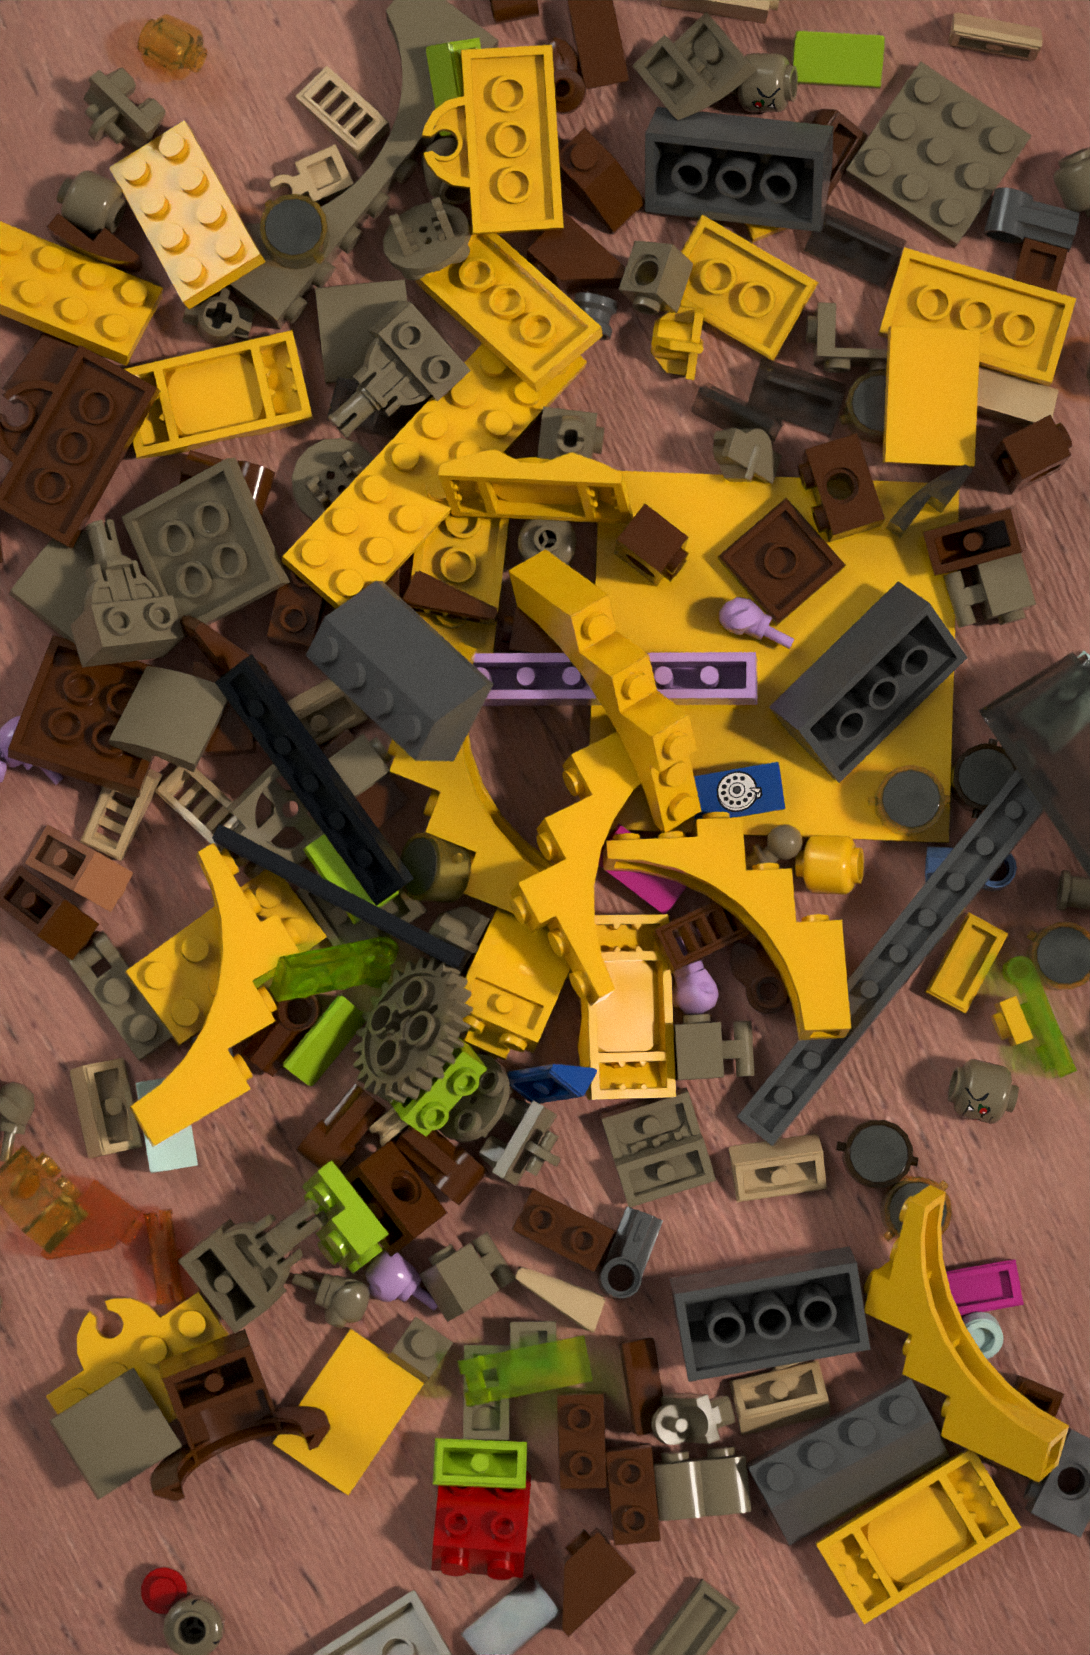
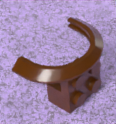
M245 1329L159 1361L158 1365L163 1383L188 1443L167 1456L154 1469L150 1477L152 1493L156 1497L176 1502L185 1499L183 1491L184 1482L196 1468L230 1448L255 1439L283 1434L297 1435L305 1439L309 1450L319 1447L331 1429L327 1415L323 1410L311 1406L274 1408Z

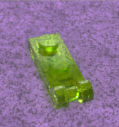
M376 937L281 956L277 963L270 991L277 1002L296 998H306L310 995L334 990H345L363 984L374 988H381L384 982L388 983L391 975L389 965L393 964L399 951L398 944L387 937Z
M1024 956L1009 959L1002 966V977L1007 983L1016 985L1023 1002L1020 1006L1030 1030L1034 1029L1040 1044L1034 1050L1043 1072L1051 1071L1054 1079L1076 1072L1077 1069L1033 963Z
M584 1335L457 1361L460 1375H465L468 1390L463 1393L466 1407L593 1381ZM496 1368L499 1385L486 1387L483 1370Z

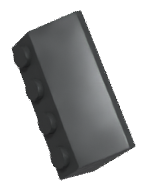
M657 107L645 132V212L700 218L704 215L711 220L821 232L832 171L834 126L701 111L677 120L667 108Z
M374 581L324 617L306 654L328 678L415 761H454L493 686V683L383 581Z
M898 581L769 708L787 732L835 781L840 783L968 657L931 604Z
M850 1246L669 1278L688 1382L870 1350L858 1267Z
M903 1376L748 1461L746 1464L790 1546L950 1458V1455L933 1418L911 1378Z

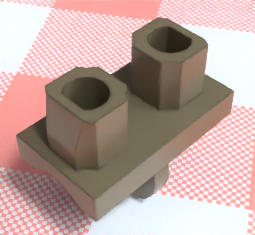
M119 68L106 76L100 70L94 73L89 78L88 82L91 83V86L83 99L89 105L85 114L94 122L89 129L88 135L94 141H99L108 135L116 144H119L124 139L135 151L149 143L154 132L164 120L165 109L152 98L146 99L138 107L132 103L128 97L134 93L136 84L134 79L123 68Z
M511 1098L505 1107L501 1119L517 1128L508 1144L491 1135L483 1145L479 1156L494 1168L492 1173L515 1186L518 1185L525 1171L537 1176L545 1161L557 1167L561 1159L550 1153L559 1136L548 1131L557 1114L534 1100L529 1104Z
M670 1393L660 1397L662 1407L657 1409L651 1422L655 1438L661 1443L667 1445H677L682 1442L709 1444L720 1440L717 1429L735 1423V1417L728 1396L720 1395L709 1399L706 1394Z

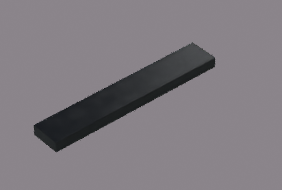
M253 655L246 657L215 682L375 905H379L412 881L414 878L255 657Z
M221 824L218 825L212 837L214 839L213 842L454 968H459L466 954L462 950Z

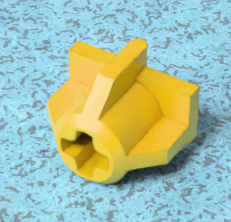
M679 306L677 313L666 312L654 321L650 352L666 373L686 375L685 379H695L698 354L704 350V342L700 339L704 308Z

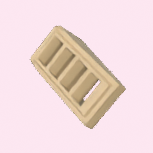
M328 66L295 96L296 100L358 161L390 131L389 122ZM329 82L334 89L317 104L312 98ZM342 95L346 100L329 115L325 110ZM354 107L358 112L341 126L337 121ZM365 118L369 124L354 138L350 132Z
M177 766L154 790L210 844L214 843L219 852L222 850L220 845L213 842L214 839H212L218 825H224L234 831L241 824L227 809L232 801L197 768L194 772ZM191 777L196 780L179 800L173 797ZM204 790L209 792L192 812L187 810ZM218 803L223 805L205 825L201 823Z
M152 769L149 770L139 798L103 787L80 842L119 861L123 860L155 793L154 790L157 788L162 774ZM115 792L135 800L134 806L132 807L113 798ZM107 809L127 817V823L124 824L106 816ZM99 825L121 834L119 842L98 833Z
M522 1266L521 1268L518 1267L515 1278L519 1280L520 1284L585 1330L594 1333L605 1303L603 1295Z

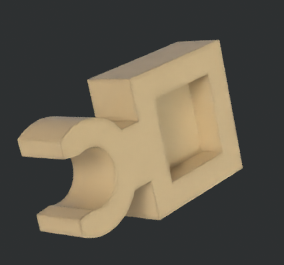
M336 144L296 161L295 166L299 175L292 177L282 174L274 177L269 182L272 191L282 187L291 189L292 195L287 200H301L309 195L314 207L341 195L354 184Z

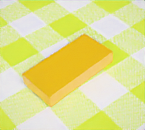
M968 912L924 993L966 1014L1004 944L1008 933Z

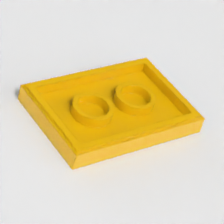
M702 215L681 250L693 263V267L680 306L704 308L703 320L774 361L819 282Z
M907 326L888 327L882 463L975 467L980 354L979 330Z
M351 1328L298 1405L316 1407L326 1413L331 1429L319 1447L309 1450L304 1438L290 1434L278 1435L272 1444L349 1496L424 1383L387 1358L389 1353Z

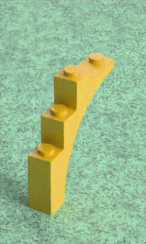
M546 549L508 570L517 606L532 618L562 649L596 695L617 730L644 789L654 825L666 833L701 812L689 756L697 750L690 714L657 691L649 654L616 630L609 595Z
M459 643L456 650L473 664L477 649ZM469 732L454 761H415L392 739L387 754L394 756V760L389 771L433 788L423 813L431 817L425 832L469 849L466 854L468 874L461 893L513 913L510 906V900L513 898L510 892L517 883L555 865V863L547 860L542 853L527 843L500 813L482 782L471 751Z
M618 732L571 754L562 765L565 770L562 776L567 789L573 796L578 795L581 801L544 818L536 828L539 833L536 836L540 851L547 860L552 859L555 865L517 883L510 892L513 898L510 900V906L520 924L526 923L531 933L545 926L549 927L550 932L547 935L553 951L558 957L564 956L572 971L569 974V978L575 992L580 998L586 997L590 1006L607 999L616 990L602 958L595 925L594 884L600 853L614 818L629 796L641 785L633 762Z
M727 812L706 813L702 816V819H696L692 829V837H686V833L680 831L661 833L656 839H640L639 834L624 833L613 836V840L606 841L602 852L604 870L641 872L674 880L708 896L741 921L760 941L780 972L793 1005L799 1040L846 1037L851 1029L842 920L829 921L828 915L814 914L802 917V922H796L792 868L779 869V864L761 863L752 866V870H746L742 817L730 818V814Z
M214 843L198 851L196 858L211 889L219 922L220 965L215 995L203 1028L184 1059L159 1086L129 1107L152 1147L251 1089L247 1081L253 1078L247 1064L240 1054L232 1057L228 1049L275 1022L271 1013L276 1011L277 1007L271 995L264 986L257 989L253 981L288 962L300 953L296 945L302 941L288 918L281 921L276 913L260 922L257 914L262 912V908L250 888L244 891L241 890L233 876L239 872L235 861L226 848L219 852Z
M928 1185L915 1196H909L904 1202L899 1215V1220L903 1222L900 1237L895 1241L891 1249L890 1261L879 1269H873L866 1280L864 1293L868 1296L864 1312L909 1333L902 1350L903 1355L906 1356L903 1375L948 1395L941 1409V1416L945 1418L941 1432L942 1437L1032 1480L1040 1482L1059 1465L1069 1425L1039 1409L1009 1385L985 1358L967 1330L951 1294L943 1261L941 1222L946 1192Z

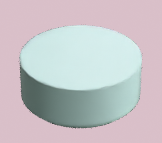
M985 1312L970 1313L962 1318L967 1330L985 1358L989 1359L997 1354L1003 1344V1332L997 1319Z

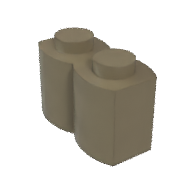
M734 1446L708 1448V1457L689 1459V1451L661 1453L662 1461L653 1462L659 1521L751 1512L746 1456L743 1453L735 1454Z

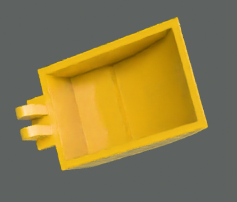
M499 907L493 916L465 978L468 982L464 988L472 992V995L465 1004L471 1006L473 1011L463 1018V1022L470 1025L464 1042L472 1046V1049L477 1053L482 1050L494 1059L498 1057L505 1061L510 1049L522 1053L525 1050L534 1053L569 974L570 967L564 956L558 957L553 951L547 935L550 932L549 927L545 926L531 933L526 923L520 924L512 912Z

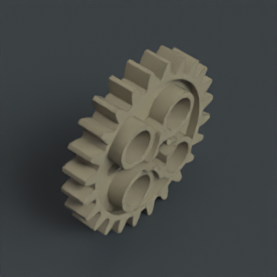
M420 957L417 965L408 961L404 973L396 969L393 973V983L391 985L384 981L381 983L383 994L380 998L376 996L370 998L374 1007L371 1012L362 1014L361 1017L367 1021L366 1026L356 1031V1035L362 1037V1042L353 1048V1052L360 1055L353 1066L361 1071L357 1079L365 1084V1090L392 1103L393 1100L404 1103L407 1096L416 1100L420 1088L429 1092L434 1076L441 1080L444 1078L442 1067L445 1063H455L451 1053L454 1048L464 1046L463 1041L458 1038L460 1033L470 1028L469 1024L463 1022V1018L473 1011L471 1006L465 1004L472 995V992L464 988L468 981L459 975V970L434 957L430 961Z

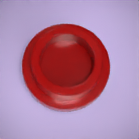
M159 1567L152 1570L144 1578L141 1585V1597L144 1604L155 1613L168 1614L170 1608L177 1601L187 1597L186 1580L180 1572L170 1567Z

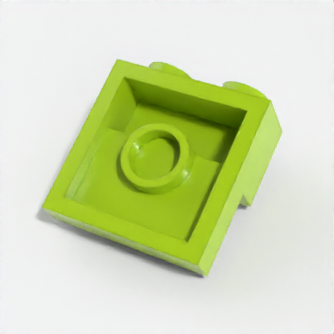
M464 1041L463 1047L454 1048L451 1053L455 1063H445L442 1067L444 1078L442 1080L436 1076L432 1078V1086L429 1092L420 1088L416 1100L407 1096L404 1103L393 1100L392 1103L390 1102L404 1122L426 1137L432 1130L440 1129L447 1123L449 1111L463 1096L470 1095L476 1091L479 1086V1078L487 1070V1067L472 1047Z
M331 1160L302 1186L306 1191L304 1199L305 1202L308 1200L317 1202L320 1207L314 1211V1214L317 1215L323 1210L329 1221L315 1233L321 1240L317 1243L321 1253L331 1264L335 1265L338 1263L343 1270L348 1267L353 1274L383 1251L378 1242L386 1237L388 1232Z

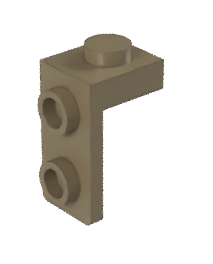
M818 303L815 316H807L806 343H814L813 365H824V371L831 373L851 371V366L869 367V373L886 374L887 349L835 348L836 303Z

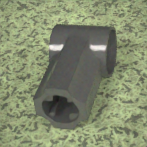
M996 188L984 234L994 240L1010 244H1021L1024 238L1067 249L1069 252L1076 234L1080 213L1034 201L1033 196L1017 189Z
M625 1207L604 1265L599 1271V1286L605 1295L620 1300L628 1298L638 1291L663 1220L640 1210ZM616 1265L625 1266L632 1274V1284L626 1291H616L608 1283V1272Z

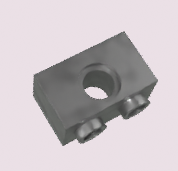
M1068 1428L1059 1465L1040 1482L1030 1479L1023 1498L1028 1500L1025 1509L1030 1513L1081 1538L1090 1520V1438ZM1074 1467L1080 1476L1079 1484L1074 1490L1063 1492L1058 1486V1476L1063 1469Z

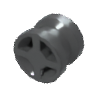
M576 293L573 302L602 327L603 336L599 340H610L612 328L609 325L610 318L616 314L618 302L593 293Z

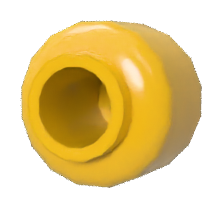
M814 835L808 839L805 850H801L796 856V876L804 877L806 888L811 893L848 894L852 891L855 884L862 882L864 872L863 849L856 847L853 839L849 836Z

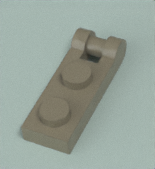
M101 931L92 938L94 943L81 952L79 951L73 960H70L68 957L66 959L134 1055L141 1061L173 1037L126 975L125 971L130 968L128 963L108 935ZM105 957L112 968L98 977L91 966Z

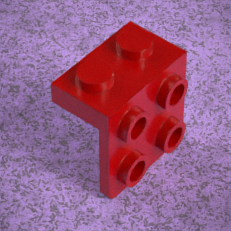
M526 1470L525 1489L438 1486L431 1570L441 1571L445 1575L454 1577L470 1573L487 1575L491 1579L501 1581L509 1580L513 1577L523 1578L531 1489L530 1472Z

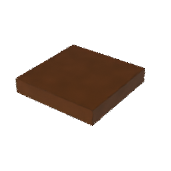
M787 498L780 502L717 558L768 616L772 617L771 620L776 626L846 566Z

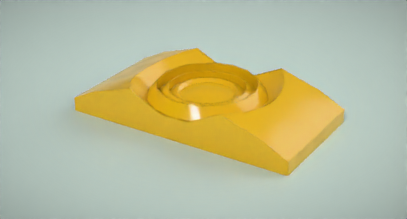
M292 330L124 369L161 391L133 440L137 459L189 452L190 450H196L234 438L263 435L313 419Z
M497 449L462 456L439 466L438 476L448 504L452 508L453 516L629 524L633 519V512L623 474L604 463L573 452L551 460L538 457L514 459Z
M669 914L595 915V925L602 958L616 990L607 999L593 1006H590L586 997L581 998L582 1019L578 1040L580 1066L597 1070L593 1081L586 1091L587 1100L676 1097L671 972L651 931L669 923Z
M967 1449L923 1473L883 1501L858 1513L815 1544L863 1624H866L1017 1531L1021 1526L976 1452Z

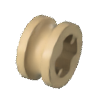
M391 1108L370 1126L368 1130L371 1134H379V1143L383 1147L409 1124L399 1117L394 1108Z

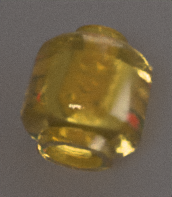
M164 14L156 20H149L143 27L137 43V49L141 52L142 61L147 68L176 81L187 78L191 72L198 73L207 58V49L203 47L204 37L201 29L169 14Z

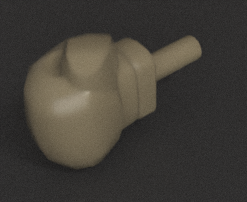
M17 1082L8 1083L0 1090V1131H4L0 1161L11 1162L15 1135H25L26 1125L35 1108L34 1094L24 1084Z
M296 1273L292 1280V1284L317 1293L315 1304L325 1308V1321L337 1328H343L346 1323L360 1321L370 1300L368 1287L356 1279L338 1275L334 1277L326 1274L322 1282Z

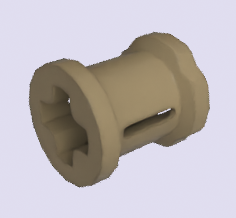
M1062 870L1057 889V910L1065 911L1067 907L1090 910V878L1071 876L1070 871Z

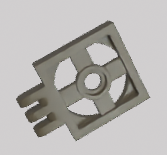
M272 764L227 809L241 823L234 832L300 865L307 858L303 849L324 833L307 814V809L294 791L285 790L275 780L282 775L276 766ZM261 793H263L272 803L271 814L257 827L255 810L257 801ZM288 801H295L298 804V812L292 817H286L282 812L284 804ZM294 826L304 837L294 848L278 847L271 842L284 827ZM236 853L232 857L238 867L245 865L249 861ZM250 861L243 872L250 879H253L264 868Z

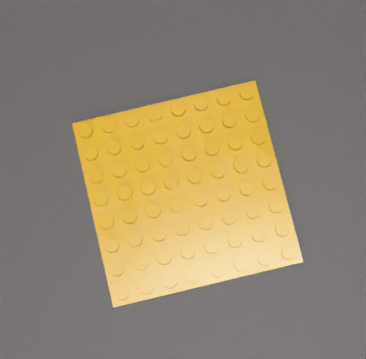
M619 471L624 477L633 518L642 506L647 504L688 536L685 550L689 555L686 558L687 562L671 582L664 577L658 586H655L614 554L616 539L628 524L598 523L595 585L609 595L616 630L646 653L756 652L757 705H678L690 714L697 750L689 755L694 776L779 762L785 809L742 817L743 835L768 836L771 830L778 825L789 824L799 830L802 838H811L814 835L849 836L853 840L949 843L954 671L840 783L835 781L787 732L769 706L898 581L931 604L955 639L956 617L943 576L957 572V570L934 576L923 532L958 521L959 484L873 480L885 517L882 525L829 542L826 531L819 533L813 519L811 507L817 506L812 489L805 490L800 478L775 477L773 483H765L753 476L751 482H730L721 474ZM834 479L827 483V491L833 498L843 500L851 495L850 487L845 481ZM785 498L793 504L846 565L844 569L779 625L776 626L772 620L770 621L768 626L794 638L790 649L765 636L758 640L745 633L736 635L727 631L719 621V611L723 605L736 597L750 599L758 607L759 605L717 559L718 556ZM591 705L589 745L617 732L602 705ZM912 770L922 772L932 779L938 788L940 800L938 810L930 821L918 829L908 831L897 829L886 821L881 813L879 801L881 791L891 778L900 772ZM642 784L626 800L614 818L610 830H614L618 824H621L629 831L663 832L654 825ZM694 816L670 831L692 833L695 824Z

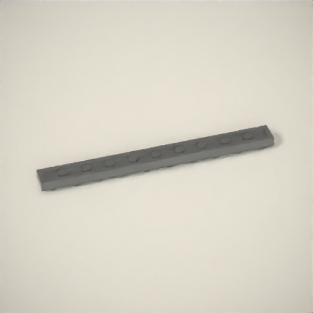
M1026 760L1023 761L848 978L851 1029L846 1037L798 1040L737 1116L742 1122L770 1145L775 1146L1062 789Z

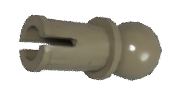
M789 824L778 825L773 828L768 834V846L763 848L756 843L752 847L754 851L745 859L746 870H752V866L756 864L777 863L779 859L788 860L797 856L802 849V835L799 830Z

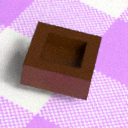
M1024 238L1012 279L1057 292L1068 250Z

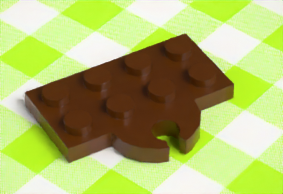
M79 345L58 384L38 379L22 381L9 388L2 396L12 404H26L29 409V416L24 424L11 426L7 417L0 413V453L13 463L0 486V509L72 549L161 391Z

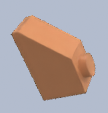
M48 824L25 862L28 866L109 912L113 910L118 899L124 894L126 886L133 875V872Z

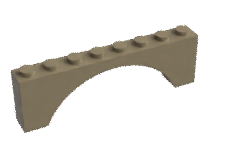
M393 0L386 9L387 24L395 39L402 65V90L397 117L384 147L369 169L344 193L328 204L316 209L321 218L324 241L318 254L305 263L292 264L284 262L273 253L269 246L265 229L266 223H244L266 262L226 287H230L232 294L279 330L286 321L292 324L300 317L308 304L304 300L314 286L322 288L335 270V267L332 265L342 251L348 254L356 246L363 235V232L359 230L369 216L376 219L383 212L390 201V197L387 194L397 181L404 184L416 169L418 162L414 159L422 149L441 138L440 133H437L431 139L422 138L424 126L433 110H435L426 47L480 38L481 49L499 48L498 39L448 1Z

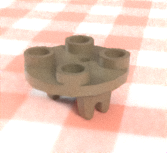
M440 197L431 199L429 203L414 206L399 216L398 214L389 216L391 224L383 238L384 253L393 268L401 271L404 278L408 280H418L425 274L439 271L450 264L460 263L470 253L468 243L471 238L468 218L460 208L441 202Z
M343 438L324 439L308 447L297 460L292 474L293 496L301 512L315 522L341 494L338 492L339 487L347 488L374 459L372 454L360 444ZM328 473H334L335 478L332 480L328 479Z
M479 1053L476 1054L487 1067V1070L479 1078L478 1088L472 1094L463 1096L449 1111L447 1123L438 1129L445 1137L463 1143L477 1140L480 1137L486 1138L489 1131L492 1130L502 1117L509 1096L513 1091L509 1089L510 1082L505 1068L491 1056Z

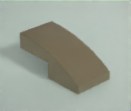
M464 1345L463 1439L509 1441L510 1345Z

